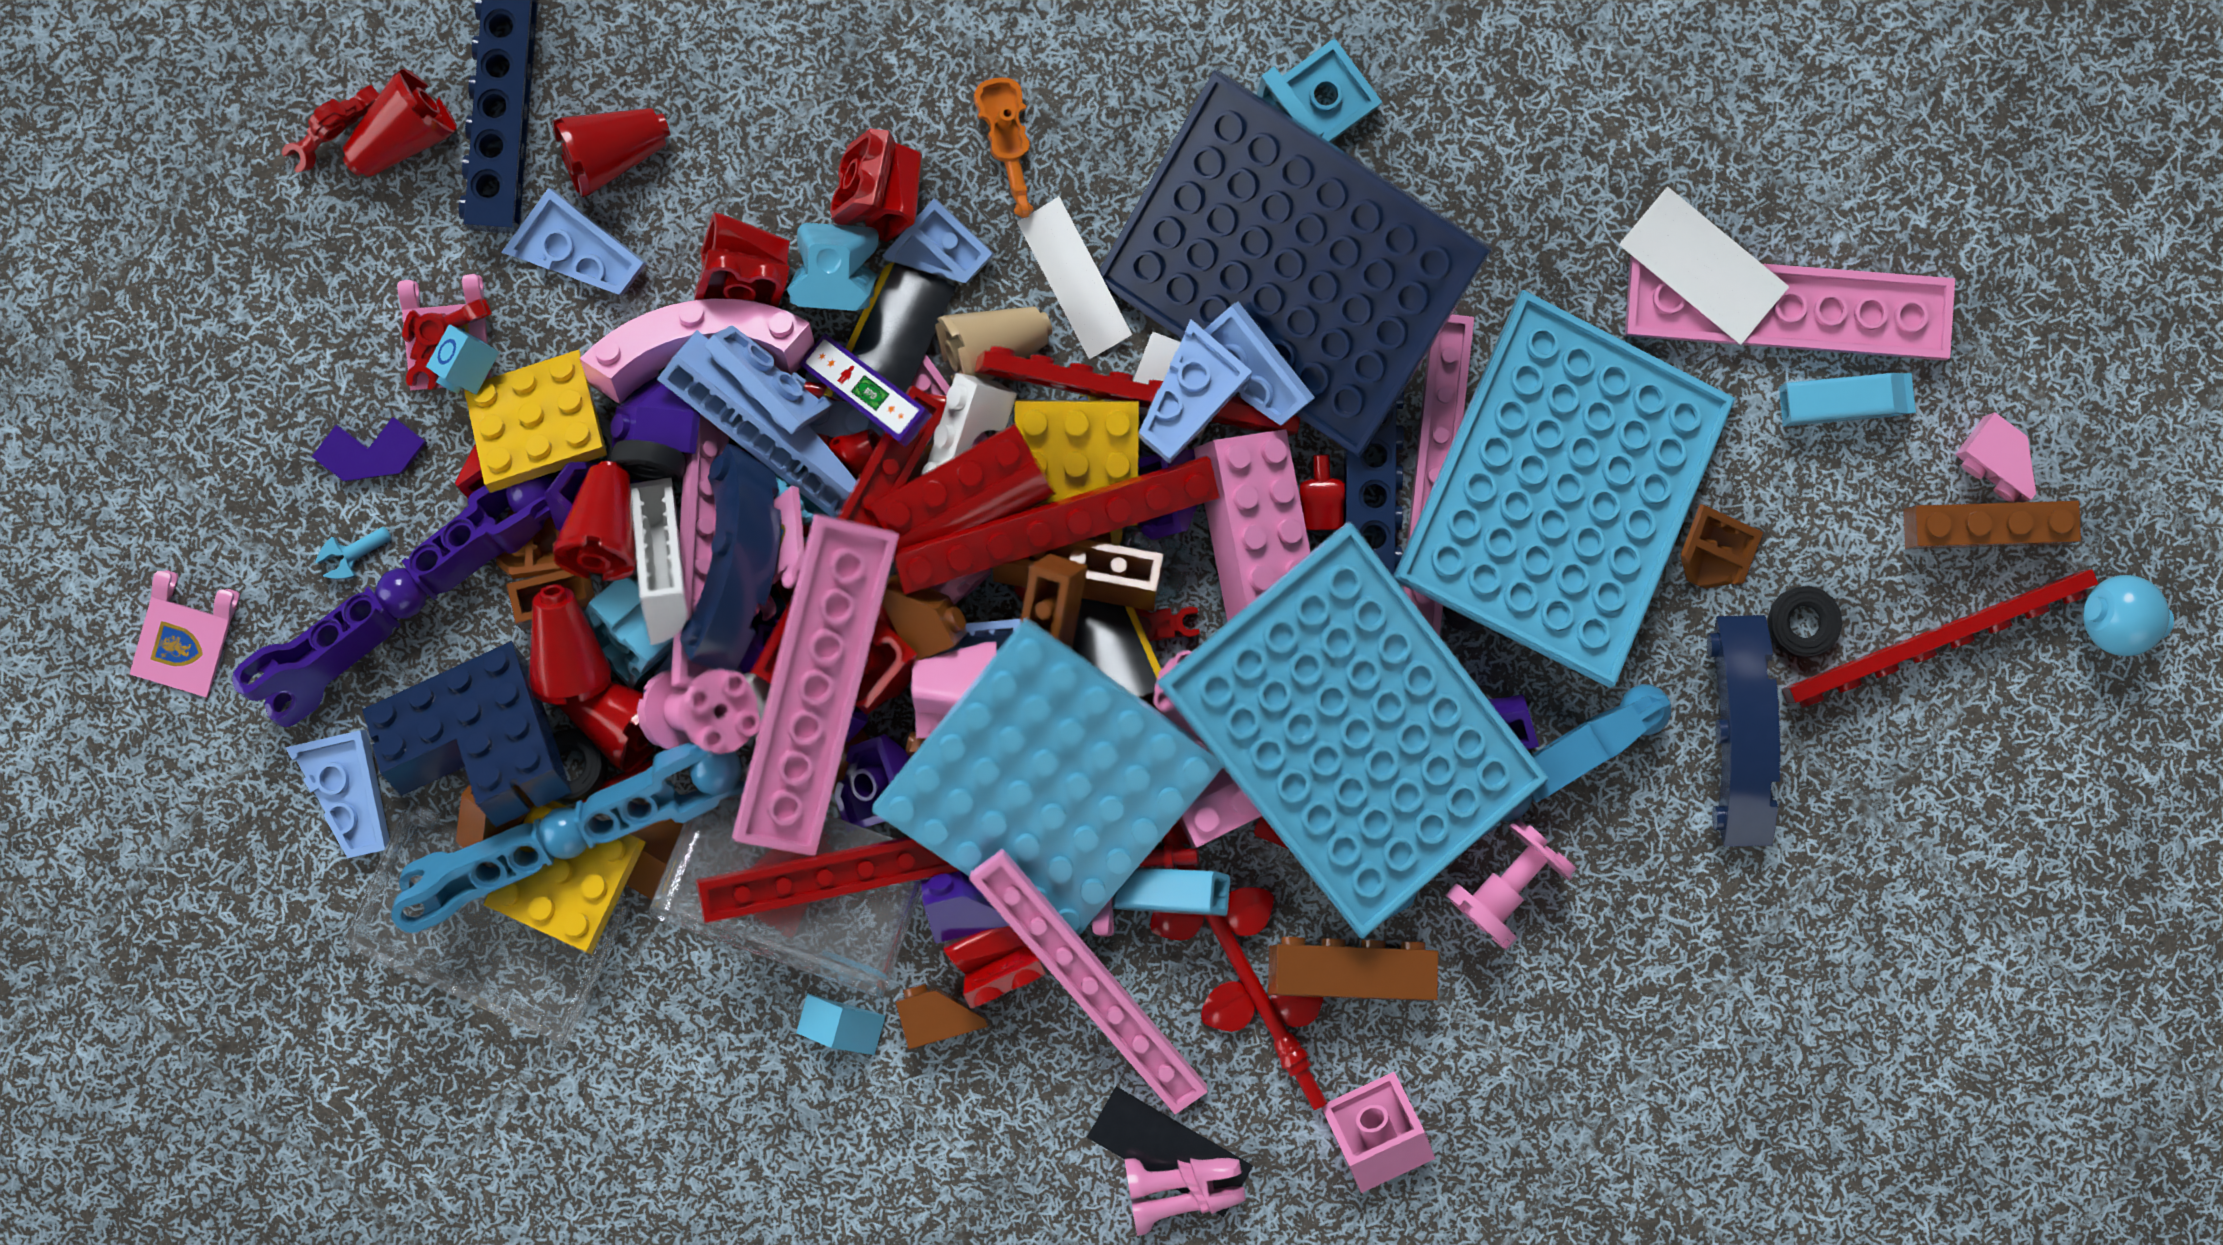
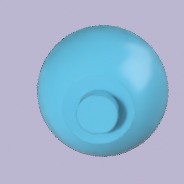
M2134 575L2114 576L2098 584L2089 594L2083 611L2084 626L2091 640L2102 650L2118 656H2135L2149 651L2161 639L2166 638L2171 633L2174 625L2173 613L2169 609L2163 593L2152 582Z

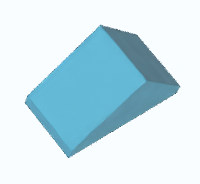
M808 993L796 1033L833 1049L875 1055L886 1015Z

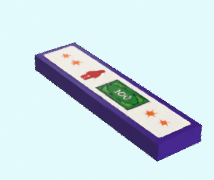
M825 333L799 363L808 373L905 447H907L932 416L923 406Z

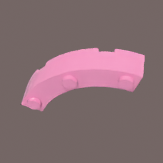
M704 299L669 305L632 319L611 331L594 344L580 358L589 385L621 404L636 389L658 376V370L665 368L675 354L696 330L710 339L713 334L733 325L772 354L774 366L790 375L801 367L799 363L813 348L815 342L810 322L793 313L753 301Z

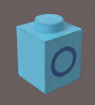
M449 324L426 367L439 375L436 382L446 389L458 394L461 388L477 395L499 351L481 339Z

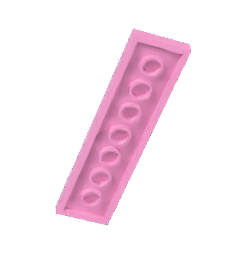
M1632 255L1630 256L1625 336L1740 345ZM1763 264L1790 287L1764 316L1742 345L1944 361L1950 359L1955 278Z
M814 514L732 838L736 842L816 855L896 547L897 533Z

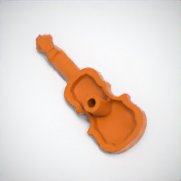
M1011 78L989 79L980 83L974 92L973 100L979 112L977 118L985 120L989 126L990 132L987 138L990 141L992 156L1005 163L1010 192L1016 202L1014 214L1022 219L1028 218L1033 211V206L1030 205L1027 199V186L1020 159L1029 149V140L1025 134L1026 127L1021 125L1019 121V114L1026 109V105L1022 102V90L1018 82Z

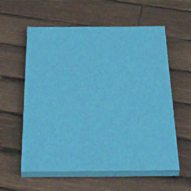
M1525 290L1520 291L1394 573V579L1398 583L1609 688L1614 687L1736 398Z
M1349 522L1344 524L1156 682L1355 933L1362 939L1549 779L1357 529Z

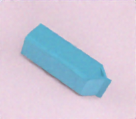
M1885 373L1787 382L1779 387L1783 427L1885 418L1916 413L1912 373Z
M1137 868L1113 895L1112 907L1113 909L1226 916L1230 877L1228 874L1216 871Z

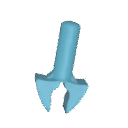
M381 527L348 546L339 545L337 538L331 537L321 548L315 563L321 564L334 555L344 556L340 561L339 567L324 574L323 577L331 579L357 577L353 570L355 561L389 542L391 534L388 529Z

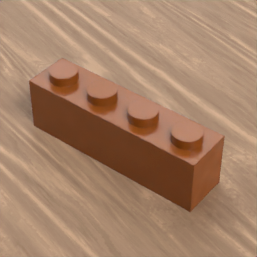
M2079 501L1916 505L1903 509L1905 549L2067 545L2081 542Z
M1084 539L993 567V582L1027 588L1031 565L1052 554L1088 565L1082 598L1154 611L1162 576L1163 554Z
M1052 554L1031 565L1020 624L1027 618L1072 650L1088 565Z
M1281 937V944L1269 946L1268 995L1413 1001L1438 1000V950H1425V942H1401V949H1387L1386 941L1361 940V947H1346V939L1324 938L1321 939V946L1306 945V938Z

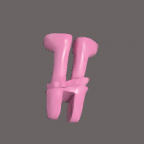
M1135 1158L1125 1159L1137 1236L1149 1233L1155 1222L1170 1216L1199 1210L1201 1214L1209 1211L1211 1214H1214L1222 1209L1244 1202L1246 1200L1244 1187L1232 1186L1214 1189L1213 1180L1231 1178L1241 1174L1242 1170L1239 1160L1232 1158L1207 1160L1190 1158V1163L1177 1160L1178 1169L1149 1172L1145 1170L1140 1160ZM1187 1187L1190 1190L1189 1193L1153 1200L1139 1199L1152 1193Z

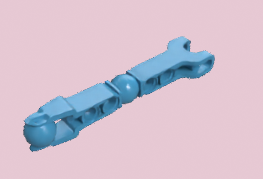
M1640 684L1632 687L1624 694L1620 705L1586 719L1583 723L1531 754L1549 779L1501 821L1512 822L1520 819L1528 812L1532 801L1538 803L1610 758L1617 756L1641 735L1650 736L1660 732L1667 726L1671 717V703L1668 696L1662 689L1651 684ZM1500 821L1482 837L1501 826ZM1417 893L1413 895L1408 901H1406L1401 907H1399L1394 913H1392L1387 919L1391 918L1392 916L1398 914L1399 912L1411 906Z
M688 742L656 754L652 767L638 775L594 793L585 803L582 800L576 802L575 809L570 807L556 808L549 812L542 821L538 818L534 820L533 824L525 823L453 853L434 852L406 865L401 872L399 886L402 892L394 900L391 918L394 924L402 931L416 933L445 921L464 904L536 873L543 864L546 863L547 866L552 865L554 857L562 860L575 858L585 850L587 845L593 848L596 846V843L610 842L661 820L672 818L678 823L687 822L717 807L720 800L743 793L746 782L740 780L742 773L740 758L734 751L716 754L704 751L693 742ZM689 767L691 780L698 790L681 795L675 790L674 784L667 781L666 778ZM634 798H644L649 802L639 805L631 800ZM606 814L611 819L605 821L598 820L594 815ZM530 846L534 848L535 851L524 852L520 850L519 847ZM492 862L498 867L488 868L482 863ZM414 876H423L416 884L411 881V878ZM417 903L424 905V912L420 916L411 917L403 913L405 907Z

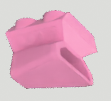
M985 642L913 662L912 699L916 716V738H925L926 740L996 655V642Z

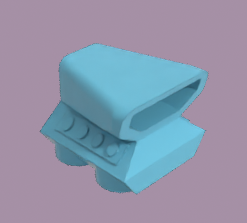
M819 223L801 224L797 231V244L804 264L797 269L787 288L790 294V302L798 307L851 311L868 308L870 306V298L874 296V282L877 274L863 265V263L877 249L879 241L878 231L872 227Z

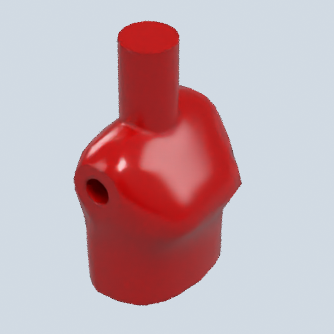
M872 428L850 435L837 436L830 441L829 449L854 478H859V474L863 471L878 444L880 436Z
M1329 454L1313 455L1314 478L1305 480L1300 484V501L1306 530L1340 529L1344 525L1345 483L1339 479L1330 478Z

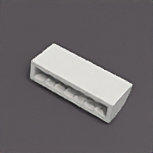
M672 478L631 483L640 599L651 645L662 643L674 637L683 628L687 619L676 500Z

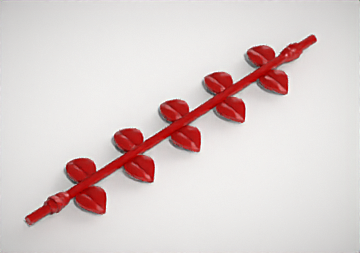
M1014 586L1015 589L1013 591L1021 597V601L1024 603L1027 588ZM1179 820L1161 839L1164 845H1174L1175 849L1184 848L1182 842L1190 845ZM1194 864L1176 865L1178 870L1197 871ZM1242 887L1229 893L1226 916L1153 912L1150 922L1151 931L1161 937L1178 941L1192 938L1201 928L1205 916L1241 982H1224L1209 993L1202 1007V1022L1205 1025L1223 1031H1239L1250 1022L1256 1007L1274 1039V1048L1277 1057L1280 1058L1282 1069H1286L1290 1077L1295 1076L1313 1110L1326 1105L1328 1102L1308 1068L1311 1066L1307 1058L1309 1054L1301 1047L1297 1038L1288 1033L1284 1025L1303 1027L1312 1023L1320 1012L1324 997L1271 995L1269 999L1233 935L1234 933L1240 936H1251L1258 934L1264 929L1274 903L1273 894L1259 887Z

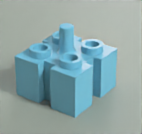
M629 577L615 580L588 603L584 614L607 660L611 663V669L629 688L634 689L663 664L672 651L671 647L673 646L674 637L659 644H650L640 599L639 582L636 580L632 581Z

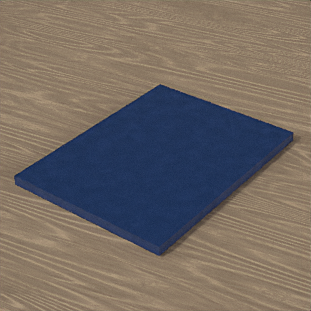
M1214 70L1102 263L1099 272L1111 292L1181 339L1185 335L1190 319L1204 330L1231 305L1239 302L1315 397L1295 415L1360 458L1367 450L1493 248L1220 70Z

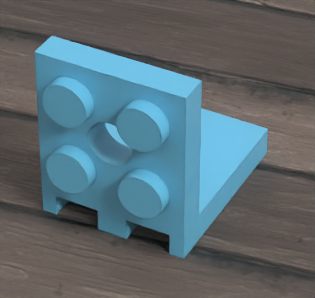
M1335 38L1283 76L1275 66L1261 75L1257 92L1259 97L1330 143L1382 105L1381 99ZM1323 85L1332 87L1336 91L1337 100L1331 105H1321L1318 103L1314 96V91L1318 87Z

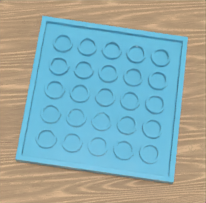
M1025 618L875 801L873 813L969 877L970 872L1004 849L1079 936L1214 779L1223 766L1203 742Z

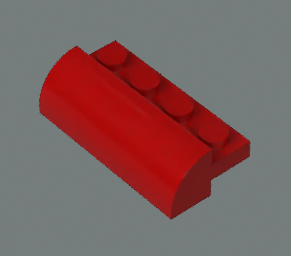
M1014 423L870 504V507L884 530L893 531L898 534L895 550L1029 510L1056 495V492L1017 424Z

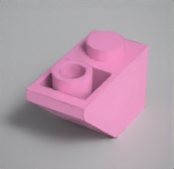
M1996 412L1984 416L1955 454L1964 461L1961 464L1962 468L1978 479H1982L1984 476L1995 484L1994 492L2007 502L2015 503V501L2026 502L2032 500L2036 495L2028 436Z

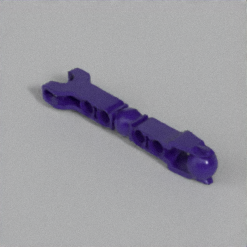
M547 474L491 493L486 486L476 490L467 500L468 507L411 552L408 559L404 558L402 563L406 568H395L385 572L378 581L375 591L367 586L364 589L365 592L357 593L347 599L291 642L261 647L245 659L233 672L232 683L234 689L250 701H260L265 698L264 705L267 715L277 725L290 727L297 724L319 707L323 699L324 689L331 681L385 641L395 627L398 629L401 626L397 618L407 619L418 614L424 607L428 595L433 600H436L438 594L452 590L494 557L502 554L504 551L509 554L516 553L543 528L545 520L552 516L544 493L553 483L554 478ZM510 505L515 514L498 523L495 520L496 517ZM264 673L254 683L248 685L254 675ZM292 700L290 707L281 712L283 705Z

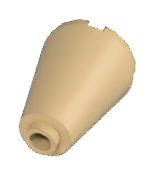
M1035 306L944 315L938 317L937 320L940 323L935 324L937 342L943 361L949 360L952 369L957 373L992 380L995 377L975 373L977 356L984 350L990 351L991 346H1000L1014 350V356L1027 358L1048 344V336L1053 333L1046 312L1040 313ZM956 374L950 375L952 382Z

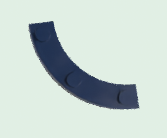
M727 444L722 454L713 460L708 475L716 507V528L711 544V562L701 596L691 619L685 623L682 629L680 641L691 662L714 670L723 669L736 672L755 634V630L750 624L757 605L765 606L769 596L779 550L781 510L774 508L773 496L775 497L779 490L774 471L750 452Z
M1765 615L1716 616L1714 633H1708L1707 653L1709 657H1714L1718 680L1721 719L1716 721L1715 734L1717 743L1722 744V766L1719 805L1713 806L1712 824L1714 830H1720L1724 847L1773 846L1778 804L1777 800H1773L1771 783L1780 782V719L1777 680L1768 679L1767 673L1768 662L1772 661L1773 658Z

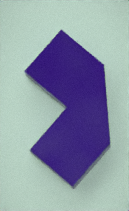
M392 417L369 448L343 428L335 425L311 457L341 480L351 482L404 474L427 444V441L398 419Z

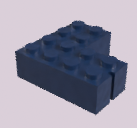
M512 641L362 709L369 736L374 742L372 746L380 774L401 796L465 767L476 805L497 827L530 812L528 804L513 788V785L517 783L537 808L572 792L543 702L533 696L529 685L530 665Z

